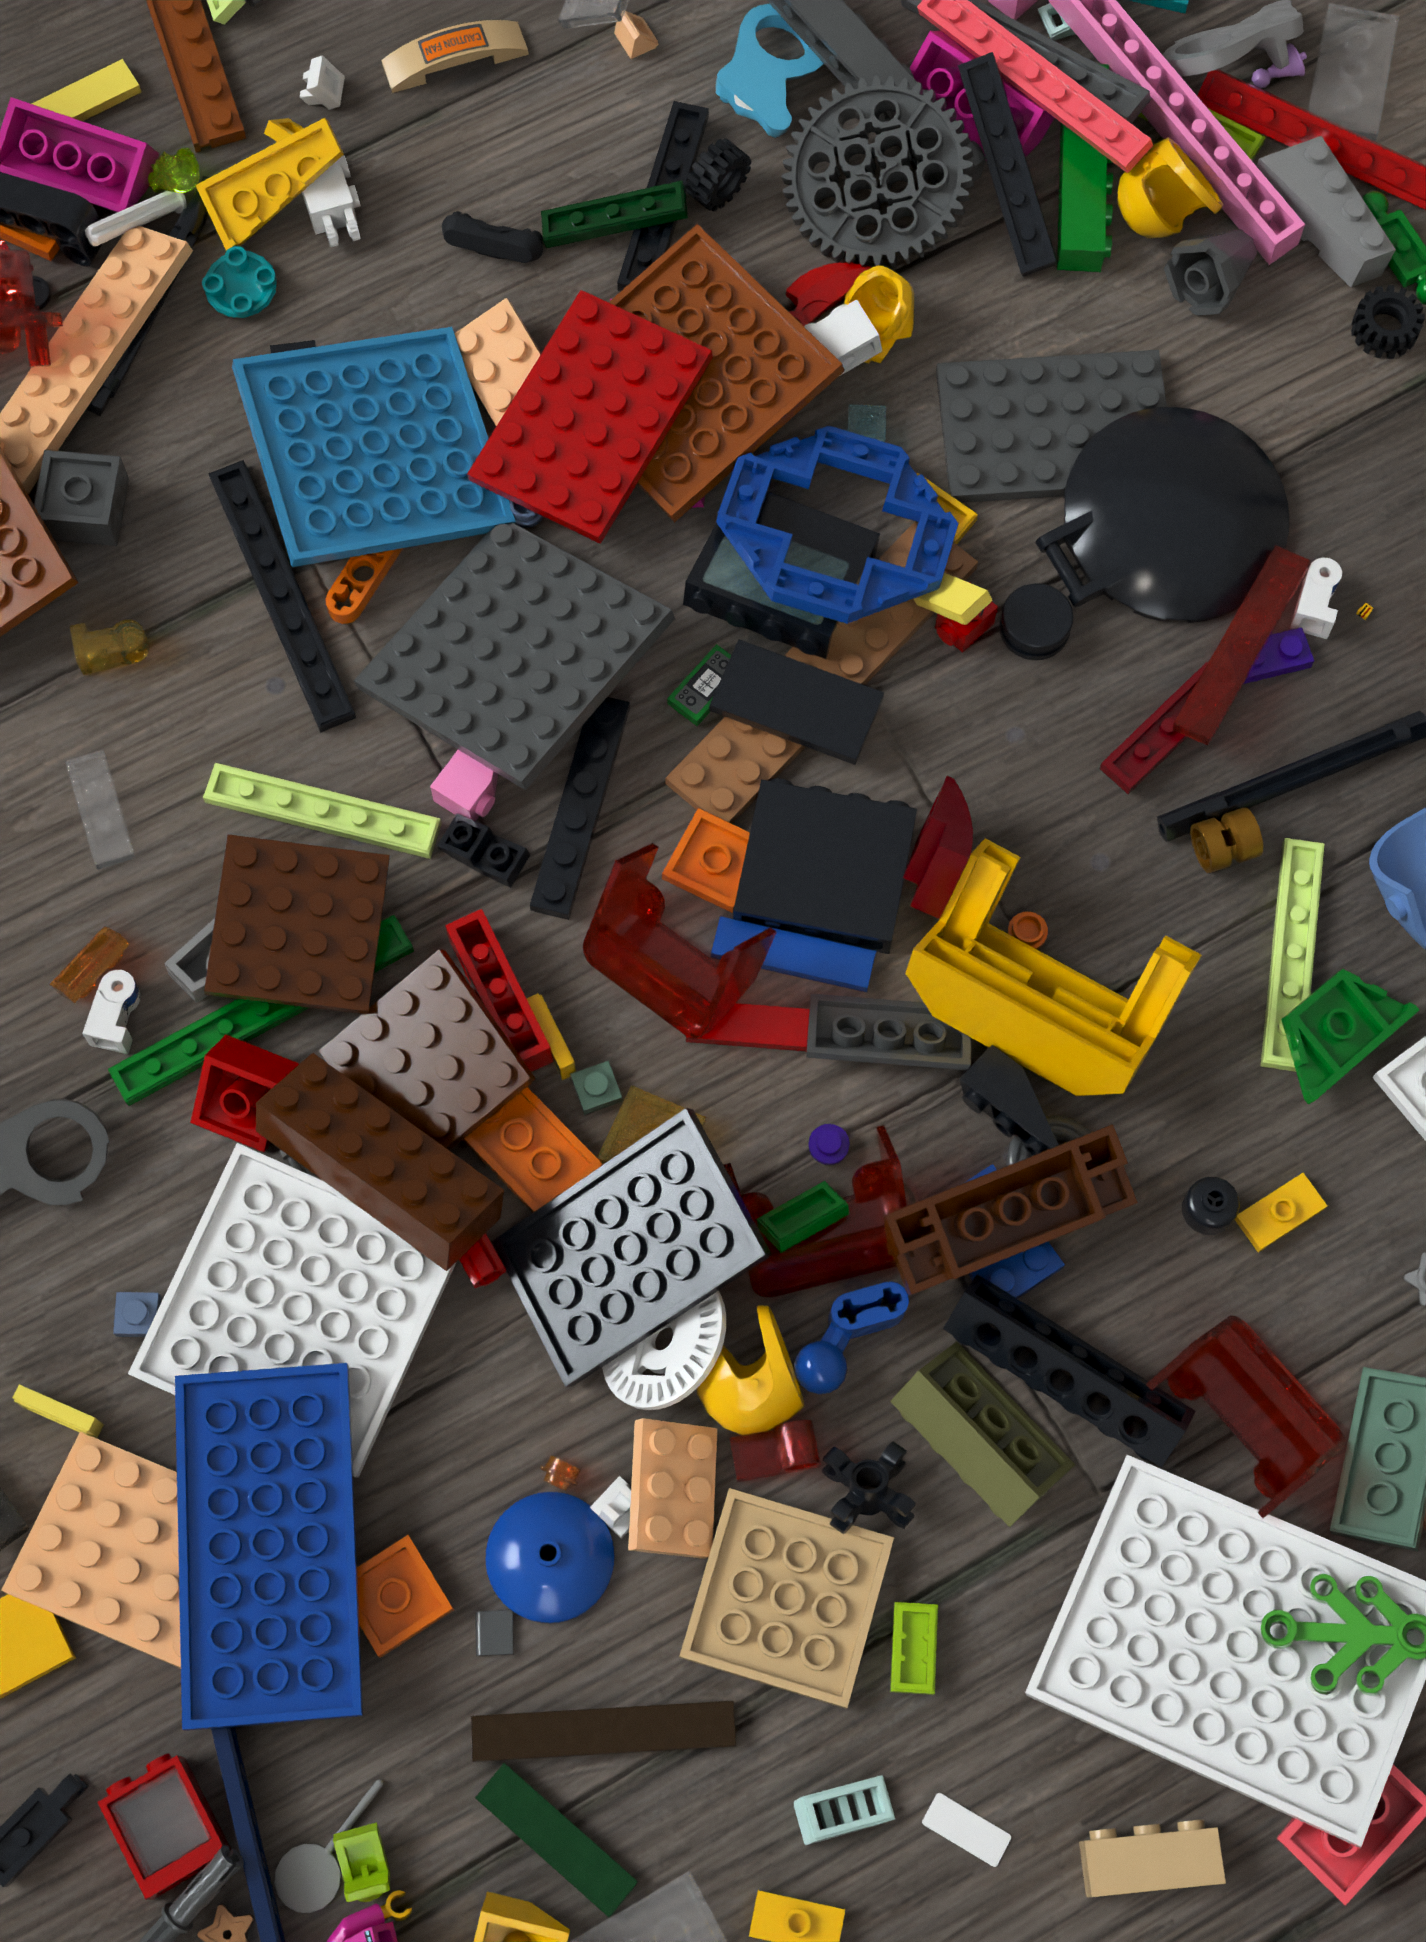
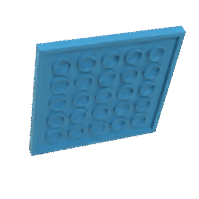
M452 327L233 359L232 369L292 567L487 534L499 524H515L516 521L510 509L509 500L469 481L467 475L489 438Z

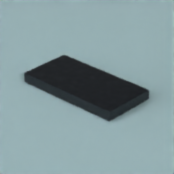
M738 639L709 705V711L856 765L884 698V692Z

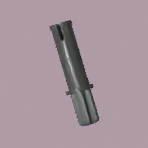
M222 1846L213 1859L195 1876L173 1903L169 1902L164 1905L162 1916L142 1937L140 1942H173L180 1933H188L192 1929V1921L215 1898L232 1876L244 1866L243 1858L239 1852L233 1848L229 1851L228 1846Z

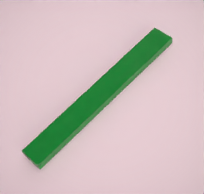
M395 915L381 921L375 972L414 952L411 942ZM236 999L108 1068V1071L129 1107L201 1068L205 1054L225 1035L247 1043L309 1008Z

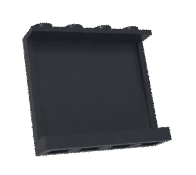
M780 778L771 779L770 781L761 779L734 905L733 919L890 954L917 808H912L907 803L898 800H890L887 803L874 801L860 793H850L848 795L832 793L830 789L823 786H811L809 788L794 786L790 781Z

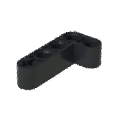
M0 172V223L55 239L67 258L81 266H90L102 244L98 246L91 245L85 236V229L90 224L101 220L92 204L75 193Z

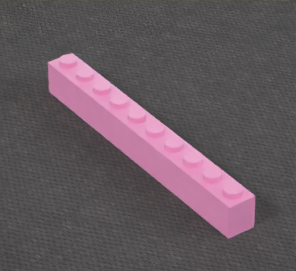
M1048 0L1101 64H1109V70L1150 91L1151 100L1141 111L1142 114L1163 139L1171 138L1190 157L1219 195L1224 204L1222 207L1224 212L1239 230H1243L1253 239L1256 250L1269 265L1299 245L1305 223L1116 0Z

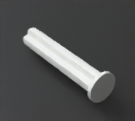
M169 184L166 186L165 192L90 224L85 229V236L91 245L98 246L124 234L129 229L145 225L173 211L182 213L183 209L187 207L185 196L177 185Z

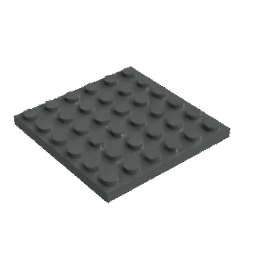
M514 523L499 524L480 540L356 677L354 682L362 692L526 790L675 620L672 609Z

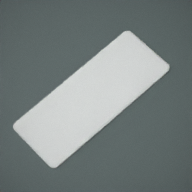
M941 1793L936 1794L922 1820L924 1826L993 1867L998 1865L1011 1840L1010 1834Z

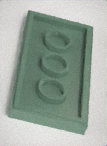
M1363 1367L1330 1532L1334 1535L1418 1551L1426 1512V1378Z

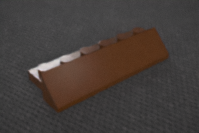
M1108 1125L883 1215L888 1254L893 1255L907 1294L913 1295L949 1279H957L1102 1220L1109 1214L1138 1203L1124 1165L1128 1164L1114 1125Z

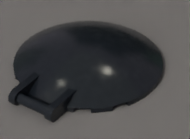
M1181 407L1150 408L1133 412L1115 420L1099 431L1085 445L1078 455L1066 482L1063 497L1065 498L1064 524L1039 537L1035 544L1041 553L1047 554L1070 592L1068 598L1074 608L1104 594L1109 599L1113 600L1115 598L1122 604L1134 609L1133 613L1163 622L1165 619L1187 620L1188 623H1195L1218 618L1235 611L1249 602L1265 587L1277 570L1287 545L1290 518L1284 486L1273 463L1258 444L1242 430L1217 416L1199 410ZM1066 543L1089 581L1088 584H1082L1059 545Z

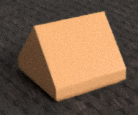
M621 10L618 13L614 34L630 59L653 50L659 45L658 40L642 17L625 10Z

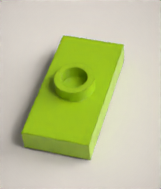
M894 1602L890 1692L935 1694L938 1605Z

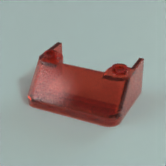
M651 843L615 860L585 936L583 953L592 967L689 1038L697 1039L711 1032L755 982L777 931L770 927L726 952L721 957L719 964L660 922L665 910V900L661 891L646 879L659 848L654 843Z
M884 1125L876 1127L881 1160L860 1167L852 1178L853 1195L842 1197L849 1206V1215L782 1253L759 1230L772 1256L747 1272L752 1289L756 1294L768 1298L896 1267L893 1255L888 1254L883 1215L907 1206L901 1164ZM731 1163L723 1164L757 1226V1218L774 1209L768 1196L759 1192L741 1195Z
M1228 1316L1192 1342L1146 1384L1152 1391L1168 1380V1385L1172 1392L1181 1399L1187 1398L1191 1401H1196L1203 1397L1258 1460L1259 1463L1253 1468L1255 1486L1265 1497L1271 1498L1257 1511L1262 1518L1266 1517L1310 1480L1346 1445L1345 1437L1337 1424L1251 1327L1237 1316Z

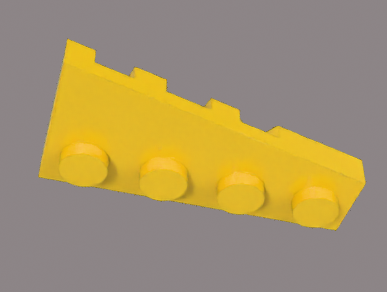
M326 118L307 126L195 185L226 251L231 247L243 245L344 155Z

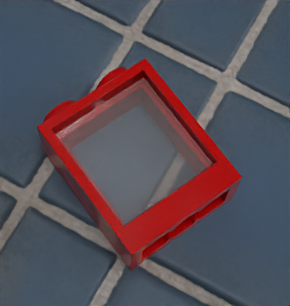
M170 1753L164 1754L145 1766L148 1773L132 1781L130 1776L109 1786L106 1789L108 1796L97 1802L145 1900H155L198 1874L213 1859L222 1846H228L229 1851L231 1850L186 1758L178 1755L172 1758Z

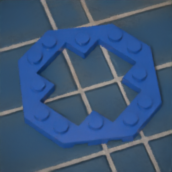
M832 426L815 430L814 436L802 440L794 437L771 445L770 451L756 456L751 452L738 457L716 520L718 526L771 601L846 624L939 589L958 527V522L951 512L945 513L938 504V495L922 474L917 475L909 465L910 458L902 447ZM817 463H821L890 484L882 511L918 522L905 568L867 557L860 583L857 585L784 563L793 534L757 524L772 478L809 489Z

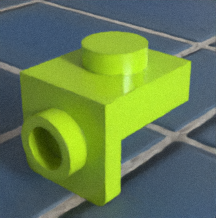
M377 1822L333 1835V1843L344 1880L346 1902L356 1900L369 1902L390 1890V1869Z

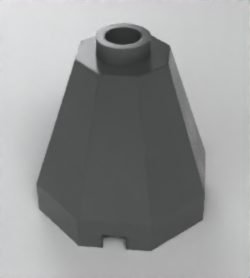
M1241 229L1181 241L1173 248L1170 254L1173 256L1164 267L1173 297L1180 303L1184 300L1192 305L1189 310L1195 315L1220 314L1229 307L1257 251L1253 239Z

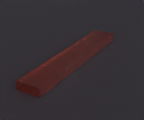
M1275 545L1177 716L1172 730L1207 746L1210 744L1305 576L1311 560Z

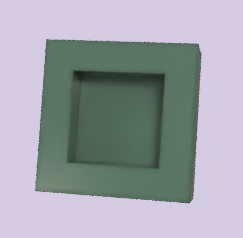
M609 1060L570 1074L584 1115L623 1102Z

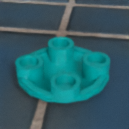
M234 246L229 248L225 255L221 256L210 266L202 280V286L208 302L217 312L228 317L246 318L258 314L270 304L276 293L277 278L273 266L263 256L251 251H245L240 246Z

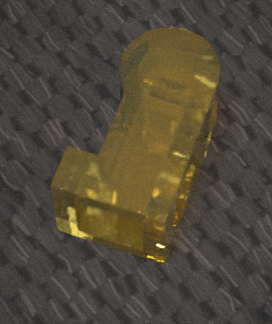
M122 620L111 628L90 632L85 623L70 626L75 658L82 675L138 663L146 658L149 653V642L143 627L137 621Z

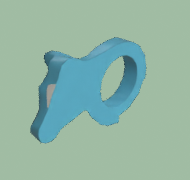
M770 4L759 5L745 15L740 25L734 56L717 74L716 94L720 96L722 102L729 103L736 114L757 121L769 136L776 138L786 133L792 121V116L786 106V80L800 79L816 71L824 63ZM768 27L784 29L792 33L801 42L805 55L793 60L776 58L759 45L756 32Z

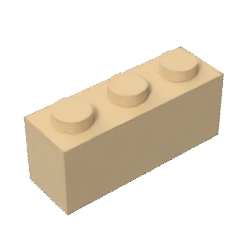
M1204 1820L1177 1822L1178 1831L1161 1833L1160 1824L1134 1826V1836L1117 1837L1116 1828L1089 1831L1090 1840L1079 1842L1086 1897L1226 1884L1218 1827L1205 1829Z

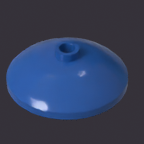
M542 1492L517 1501L497 1520L487 1543L486 1569L489 1581L498 1598L514 1613L534 1622L559 1623L582 1615L602 1597L613 1574L614 1546L606 1523L590 1508L589 1504L569 1494ZM546 1546H552L557 1551L556 1557L552 1561L541 1559V1550Z

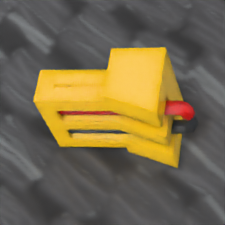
M1365 603L1358 609L1356 614L1366 620L1373 607Z

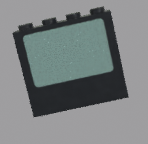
M767 492L757 524L793 534L784 562L790 565L857 584L863 573L867 557L874 559L876 557L880 533L771 492ZM717 523L685 581L683 605L692 608L694 611L727 621L734 627H743L771 641H779L798 648L805 654L816 655L824 659L827 658L832 635L839 621L771 601Z

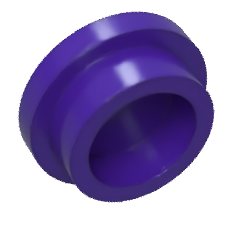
M824 1124L817 1127L811 1133L808 1143L812 1157L824 1165H834L841 1162L847 1156L850 1146L847 1133L841 1127L834 1124Z

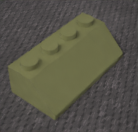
M957 1341L918 1370L890 1401L900 1411L901 1416L908 1423L912 1424L929 1442L931 1448L958 1472L962 1481L971 1486L989 1505L991 1511L1009 1527L1019 1520L1075 1466L1074 1462Z

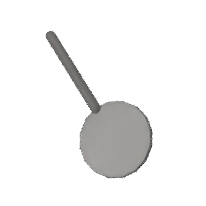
M378 1779L375 1781L337 1833L351 1829L382 1788V1780ZM333 1838L325 1848L318 1844H302L290 1849L281 1858L275 1871L274 1884L278 1897L288 1908L296 1912L313 1913L324 1909L334 1900L340 1888L341 1871L338 1860L332 1854L335 1850Z

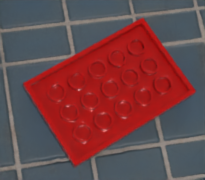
M580 290L468 471L469 481L601 544L713 358L712 350Z

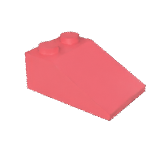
M1393 1764L1361 1848L1295 1818L1290 1820L1276 1839L1346 1906L1426 1817V1795Z

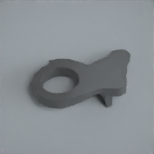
M52 1099L33 1105L19 1114L0 1122V1195L8 1189L14 1188L28 1197L49 1205H68L83 1201L82 1190L97 1179L107 1161L108 1144L110 1143L107 1128L97 1113L81 1102ZM54 1117L70 1118L81 1124L90 1135L93 1146L91 1162L86 1170L78 1176L64 1180L50 1178L40 1172L32 1162L29 1152L30 1136L36 1126L44 1120Z

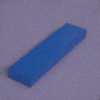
M721 916L711 951V958L863 992L868 990L876 951Z

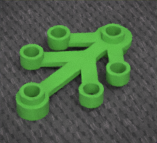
M1319 1574L1312 1579L1310 1593L1317 1602L1326 1603L1346 1624L1296 1622L1292 1615L1283 1610H1273L1267 1613L1261 1622L1263 1640L1269 1646L1276 1649L1287 1648L1293 1641L1346 1643L1327 1663L1319 1664L1312 1670L1311 1684L1320 1693L1332 1692L1338 1684V1678L1373 1644L1393 1646L1374 1666H1365L1358 1672L1356 1684L1358 1689L1365 1695L1373 1696L1378 1694L1383 1688L1384 1680L1407 1658L1414 1660L1426 1658V1616L1421 1614L1407 1615L1383 1591L1381 1582L1373 1576H1364L1358 1580L1355 1588L1356 1597L1362 1604L1374 1605L1392 1626L1373 1625L1337 1589L1335 1579L1328 1574ZM1321 1581L1328 1582L1332 1586L1331 1594L1327 1596L1319 1595L1315 1590L1316 1584ZM1371 1583L1377 1588L1378 1593L1373 1598H1367L1361 1593V1586ZM1274 1624H1282L1287 1628L1288 1633L1284 1638L1277 1639L1271 1635L1270 1628ZM1411 1630L1420 1631L1424 1636V1642L1420 1645L1411 1644L1407 1639V1633ZM1328 1671L1333 1676V1682L1329 1686H1321L1316 1681V1674L1318 1672ZM1366 1673L1375 1674L1379 1679L1378 1686L1371 1689L1365 1687L1361 1680L1362 1676Z

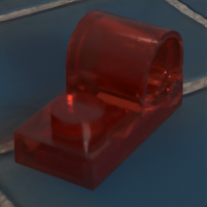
M812 1420L787 1422L775 1426L770 1431L736 1436L729 1439L737 1482L821 1467Z

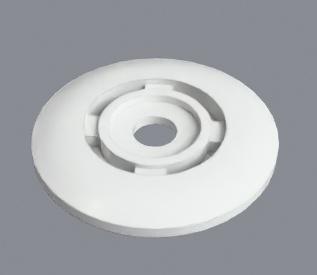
M717 1291L602 1367L605 1380L617 1398L637 1409L658 1410L680 1402L701 1385L714 1367L725 1339L726 1310L720 1292ZM665 1328H672L673 1338L669 1346L663 1350H657L655 1341L659 1332ZM649 1369L657 1374H665V1376L643 1375L642 1373Z

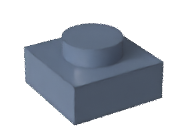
M116 1292L113 1334L116 1337H145L161 1305V1295L159 1293Z

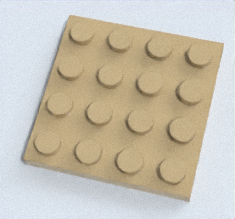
M729 1488L679 1658L847 1709L894 1537L854 1525L845 1534H842L830 1525L831 1518Z

